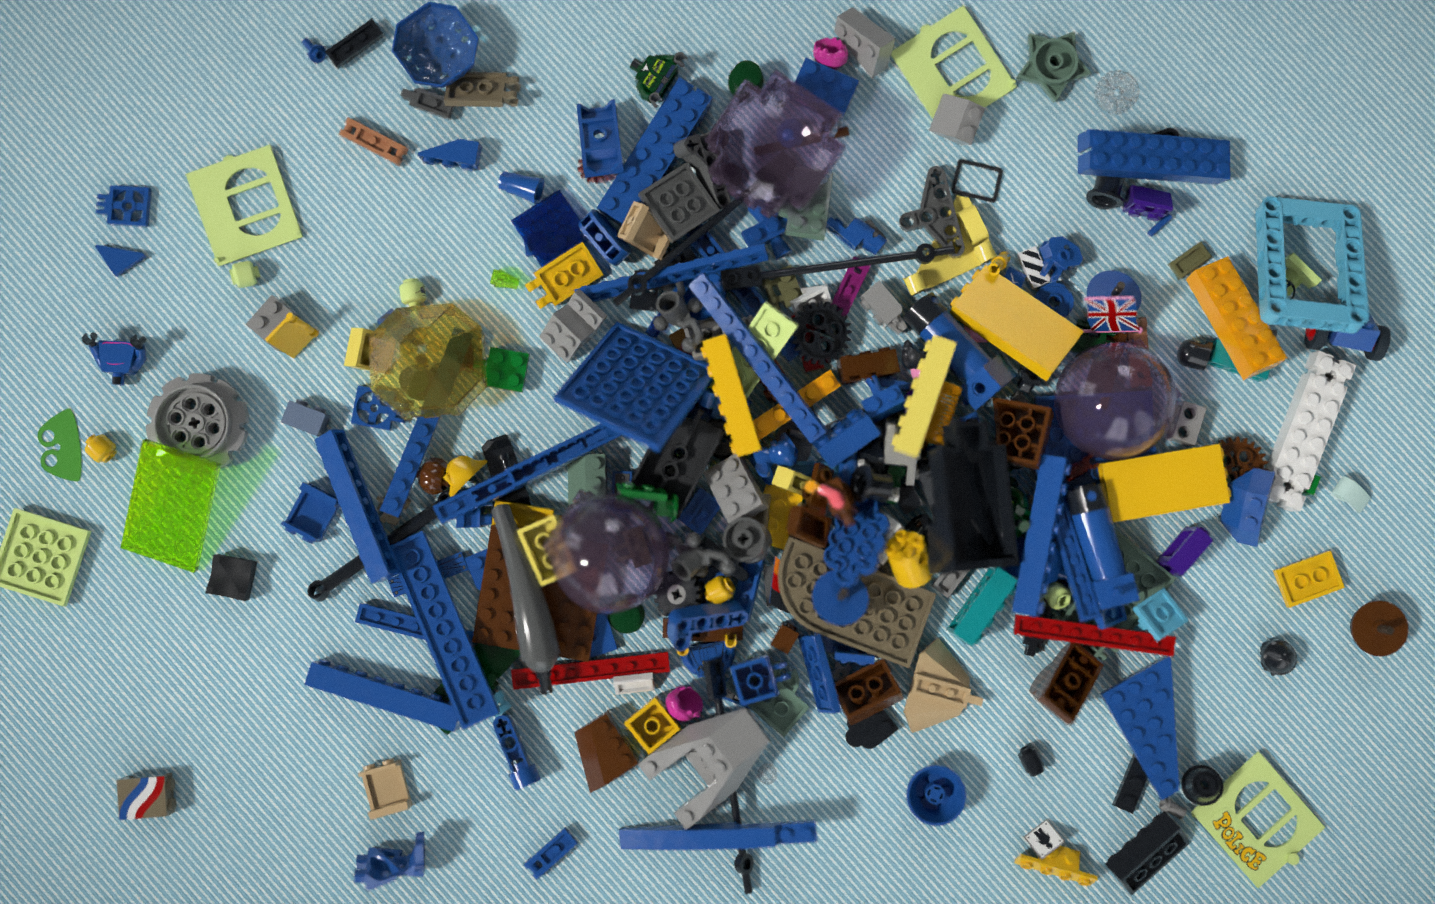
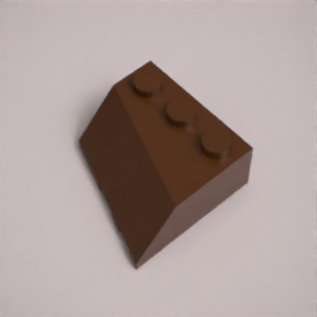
M992 397L997 445L1006 444L1007 462L1039 470L1054 417L1052 408Z
M608 710L574 732L590 793L604 787L639 763L640 759Z

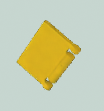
M289 312L286 318L265 340L290 357L295 358L314 337L319 335V331Z

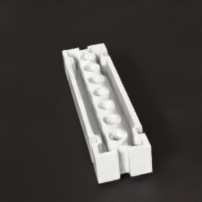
M1322 351L1309 353L1304 367L1308 369V372L1300 377L1268 460L1269 463L1266 466L1269 471L1276 472L1268 503H1277L1276 506L1290 512L1301 511L1306 499V496L1302 495L1303 490H1307L1311 486L1348 389L1347 386H1344V383L1351 380L1356 368L1355 364L1342 359L1333 361L1334 356Z

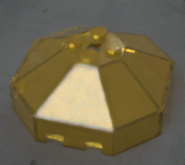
M452 303L396 308L369 336L370 389L380 401L404 420H413V417L422 416L424 418L441 417L444 414H452V416L461 415L487 387L485 335L482 327ZM425 344L426 352L421 351L418 353L419 349L417 346Z

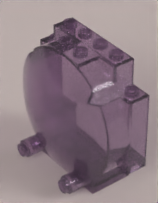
M776 69L762 90L745 79L705 139L708 145L707 149L716 155L717 153L719 154L708 171L709 175L712 176L710 180L719 186L721 183L724 184L731 196L737 200L741 197L744 199L743 202L746 206L754 211L756 208L759 209V213L768 219L771 216L776 219L781 210L786 209L789 204L798 210L801 207L806 210L814 196L827 183L833 168L846 150V145L834 138L844 122L843 113Z

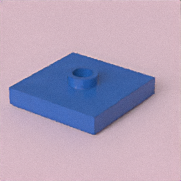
M606 611L597 614L590 658L618 649Z

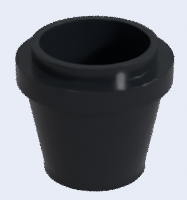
M1196 765L1189 768L1183 774L1181 788L1184 796L1190 802L1199 806H1208L1217 802L1222 796L1223 781L1218 772L1206 765ZM1207 781L1209 784L1208 788H1203L1201 782Z

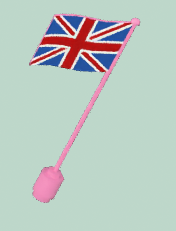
M1133 296L1083 297L1088 307V322L1091 329H1082L1083 333L1138 332V334H1141L1143 332V328L1138 326L1136 320L1137 305ZM965 325L963 326L977 343H988L986 339Z

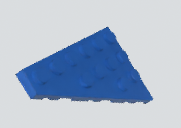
M1165 656L1100 693L1161 800L1179 791L1172 662L1170 656Z

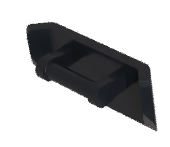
M507 434L487 440L481 447L485 460L488 461L487 466L491 477L518 464L512 443ZM526 486L499 498L500 500L531 505Z

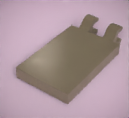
M467 72L463 77L446 86L445 106L503 107V104L507 103L512 107H516L519 101L517 92H520L521 88L519 77H507V73Z

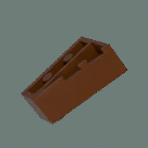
M890 347L878 349L879 352L871 353V351H865L856 356L846 355L840 357L836 364L841 386L866 381L869 377L872 379L873 375L881 378L900 373L896 349L890 350Z

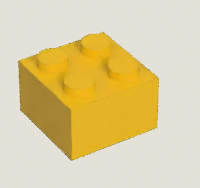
M657 695L624 722L648 754H651L681 728V725L671 716Z

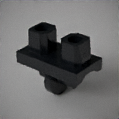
M1025 367V370L1020 368L1018 371L1020 379L1016 385L1019 389L1029 394L1034 385L1039 387L1041 380L1038 375Z

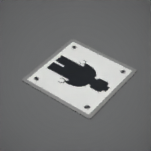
M1047 819L1024 836L1025 840L1041 859H1044L1065 842Z

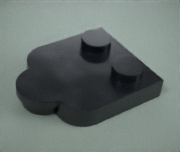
M882 710L850 726L847 720L849 729L846 732L845 739L852 747L862 745L866 749H873L899 728L885 710Z

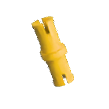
M1002 251L992 259L991 264L988 266V271L991 270V275L995 276L1007 267V263L1011 259L1007 251Z

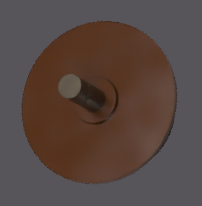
M1377 600L1364 604L1354 613L1350 622V631L1355 643L1361 650L1370 655L1382 657L1397 652L1404 645L1408 636V622L1404 613L1396 605L1387 601Z

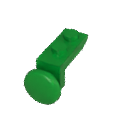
M632 482L617 483L619 493L626 498L654 501L653 511H656L655 516L667 517L668 523L675 521L678 512V496L672 493L670 499L667 500L665 489L655 488V486L650 484L636 486Z

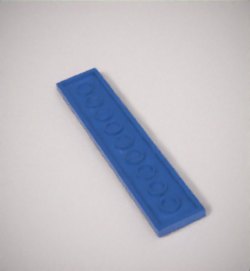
M420 531L391 545L401 571L398 574L462 730H466L501 713L425 531Z

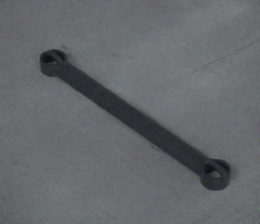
M449 490L443 491L436 502L388 534L387 538L390 546L408 538L438 516L433 506L449 497ZM356 556L322 581H313L308 587L309 597L317 602L324 601L329 596L331 590L365 568L360 556ZM323 585V591L314 595L315 590Z

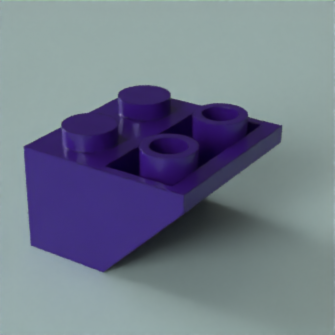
M1132 185L1126 190L1122 212L1128 213V216L1147 217V220L1159 221L1173 211L1172 197L1169 192Z

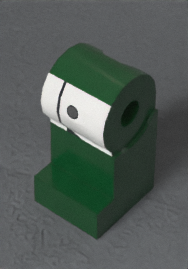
M886 465L884 466L885 473H889L893 478V491L891 497L885 503L895 505L899 499L901 480L905 475L906 469Z

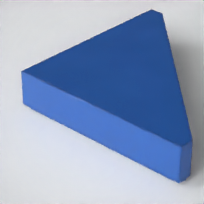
M102 245L95 246L114 276L117 277L147 257L146 254Z

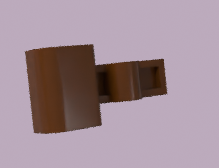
M820 462L815 463L811 481L821 485L832 480L834 469ZM803 489L802 498L806 500L805 506H794L790 509L786 532L818 548H824L827 544L832 521L831 518L825 516L826 498L819 494L817 489L813 494Z

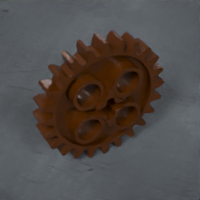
M1238 436L1234 437L1233 441L1231 437H1227L1226 443L1224 440H1218L1227 459L1224 467L1227 469L1231 481L1253 468L1269 471V469L1264 468V465L1269 462L1262 460L1266 454L1258 453L1261 447L1253 448L1255 445L1254 441L1247 444V438H1243L1240 442ZM1242 451L1246 453L1247 456L1244 462H1242L1239 459V455ZM1238 466L1237 470L1232 471V467Z

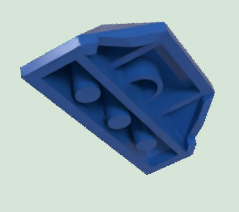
M1253 468L1228 484L1231 490L1230 503L1223 505L1220 522L1236 542L1258 547L1276 472Z

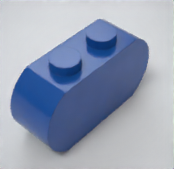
M592 209L578 223L580 230L604 259L612 265L618 266L632 252L627 242L616 237L618 231L599 211Z

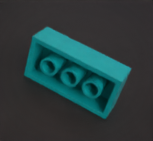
M999 567L988 568L946 630L967 645H977L983 637L982 632L984 629H988L994 622L993 616L997 611L1000 612L1005 606L1006 602L1004 600L1008 595L1011 596L1015 592L1017 587L1015 584L1018 580Z

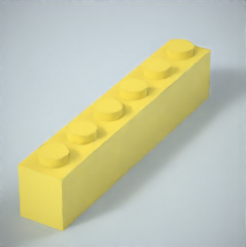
M933 335L931 340L927 339L924 351L927 352L925 359H920L917 368L921 370L919 377H914L911 385V388L914 389L912 397L908 395L904 405L907 408L906 414H901L898 426L901 427L899 434H894L891 445H894L893 451L915 459L918 457L957 344L956 342Z

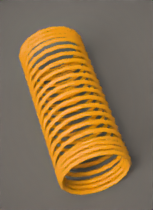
M943 382L938 396L939 399H937L935 405L936 409H934L932 419H930L931 422H929V429H927L928 432L925 434L924 441L935 445H944L942 426L950 424V420H953L952 417H954L956 404L960 400L958 397L962 393L961 387L949 382Z

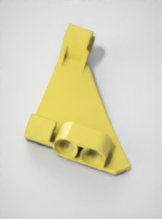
M957 195L953 202L965 249L963 255L957 259L950 258L948 255L935 256L932 262L921 264L916 273L903 278L911 296L955 278L991 261L997 256L981 216L969 198ZM949 210L946 217L951 215V210ZM947 226L945 232L947 235L952 236L956 233V229L953 226ZM954 239V240H947V243H949L950 241H952L953 246H954V248H955V254H957L958 251H959V249H961V248H960V247H956V244H955V240H956V239ZM933 240L931 245L934 247V249L941 248L936 243V241Z

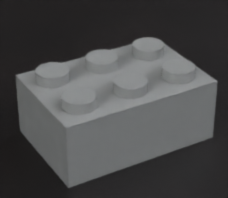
M733 454L703 472L728 524L737 518H752L769 508L744 457H737V454Z

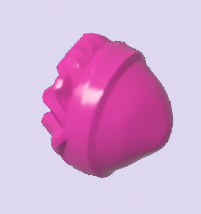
M836 37L832 39L823 38L814 43L813 55L816 62L834 70L847 63L848 50L842 40H837Z
M678 686L666 697V708L675 719L689 721L694 717H700L703 709V700L691 686Z

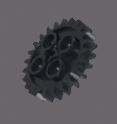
M817 301V304L810 302V308L804 305V312L797 311L799 317H793L792 319L799 326L792 334L794 339L790 343L796 344L793 348L794 351L800 350L798 357L805 355L804 361L808 362L811 359V364H816L818 361L819 365H823L824 360L830 364L831 358L838 360L837 354L844 355L841 349H848L845 342L851 341L847 334L852 333V331L847 330V327L851 325V323L845 322L848 316H841L843 309L836 310V304L830 306V302H825L823 305L822 301ZM816 315H818L820 318V321L817 325L814 323V317ZM806 324H809L814 329L821 330V333L834 338L835 341L832 342L827 337L820 336V333L807 328ZM832 324L836 326V330L833 334L830 331V327ZM807 332L811 335L808 342L805 341V334ZM825 341L827 348L825 351H822L821 345Z

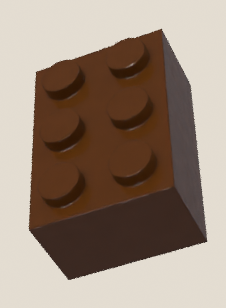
M883 658L834 682L839 704L850 726L904 699L897 682Z

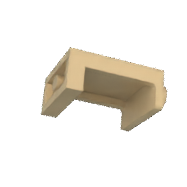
M634 201L616 237L649 256L661 260L667 252L670 241L648 211L649 207Z
M394 758L382 761V765L375 766V763L364 766L363 770L358 773V776L363 779L371 809L368 812L370 820L408 810L413 806L401 759L394 761Z

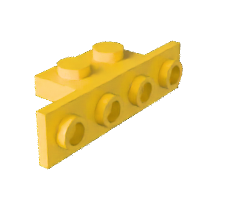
M1059 846L1044 859H1041L1039 856L1037 859L1020 854L1014 860V864L1020 865L1023 869H1035L1044 875H1056L1061 880H1073L1082 886H1091L1098 880L1096 875L1079 871L1081 851L1064 846Z

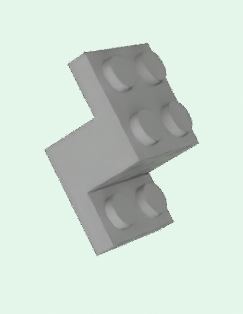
M578 289L574 292L569 302L552 315L539 337L559 357L568 363L572 360L578 349L594 337L607 315Z
M887 417L885 418L882 447L884 464L904 465L906 469L904 475L906 485H914L915 480H918L919 468H917L916 460H920L921 449L916 459L893 451L894 445H891L894 434H898L899 428L893 418Z

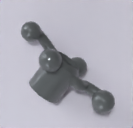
M683 281L660 286L661 290L665 292L659 296L656 302V308L661 315L655 318L653 322L654 327L659 331L667 329L669 323L678 325V327L683 329L691 326L696 337L685 338L682 342V348L686 352H694L697 345L703 341L704 336L698 321L695 318H691L690 312L697 313L701 311L703 304L697 297L691 298L688 305L685 303L683 296L686 293ZM675 284L678 290L677 292L671 291L673 290Z
M668 531L663 532L660 547L662 550L669 552L676 546L679 555L672 560L671 568L680 579L689 581L694 575L698 578L706 577L709 572L708 565L712 562L711 558L722 560L720 570L725 575L734 573L736 569L734 561L724 552L710 549L704 551L699 546L701 537L698 533H689L686 536L687 545H684L677 536Z

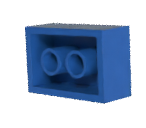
M805 58L790 91L789 100L842 122L857 89L859 80L809 58Z
M860 408L849 411L846 414V418L831 424L830 429L812 442L822 459L831 469L880 435L872 420Z

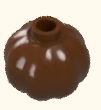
M430 458L420 467L416 478H418L420 487L426 493L436 495L450 487L443 478L448 465L445 460Z

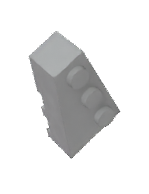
M854 7L837 16L834 29L835 34L842 40L871 78L886 70L896 38Z

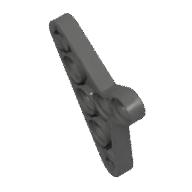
M933 166L927 173L920 209L902 214L899 219V226L906 232L924 228L941 248L953 246L952 241L947 243V240L956 239V247L961 249H959L957 254H950L948 256L957 259L963 255L965 249L945 171L940 166ZM934 171L937 174H941L938 185H936L935 177H931ZM938 189H943L946 192V197L939 199L936 197L935 192ZM947 207L951 210V215L943 217L940 214V210ZM928 212L932 215V220L924 222L921 219V215ZM910 217L913 220V225L906 227L903 225L902 220ZM953 226L956 229V233L952 236L947 235L945 228Z

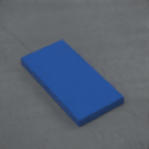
M821 634L798 636L818 712L840 713L841 708Z

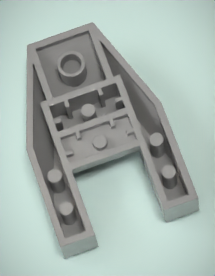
M745 707L689 724L645 757L638 766L650 781L683 755L686 756L707 784V787L682 804L674 813L683 827L688 829L739 788L770 739Z

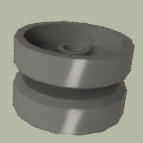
M747 517L737 518L730 522L724 530L722 538L724 549L729 556L749 564L758 563L766 558L772 545L771 533L768 528L759 521Z

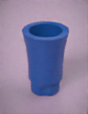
M503 171L498 182L500 190L526 199L534 204H538L544 190L543 178L525 176L514 172Z

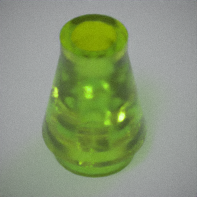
M499 268V270H493L490 284L494 285V287L517 290L520 278H516Z

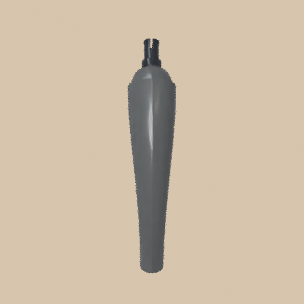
M500 504L494 507L491 512L499 533L509 575L521 660L525 662L530 670L536 673V678H539L541 694L547 695V690L551 694L553 692L550 677L552 675L551 669L556 664L560 653L556 630L542 588L518 535L517 530L519 529L510 505Z

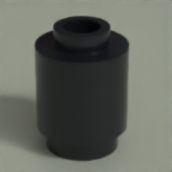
M1030 745L1022 747L1019 750L1018 757L1026 773L1034 777L1044 772V763L1036 747H1031Z

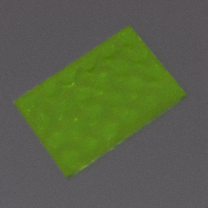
M149 439L142 440L120 548L193 573L198 571L221 464Z

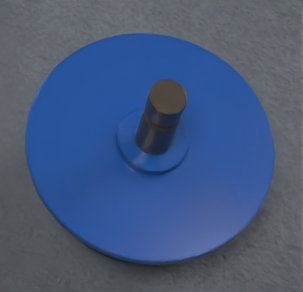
M1103 271L1095 275L1088 284L1087 297L1133 296L1137 305V311L1141 305L1142 296L1137 283L1122 272Z
M834 570L823 574L814 585L812 591L813 606L818 615L830 624L838 626L852 624L859 620L867 609L868 592L866 586L859 579L856 585L850 588H843L836 583L833 577Z

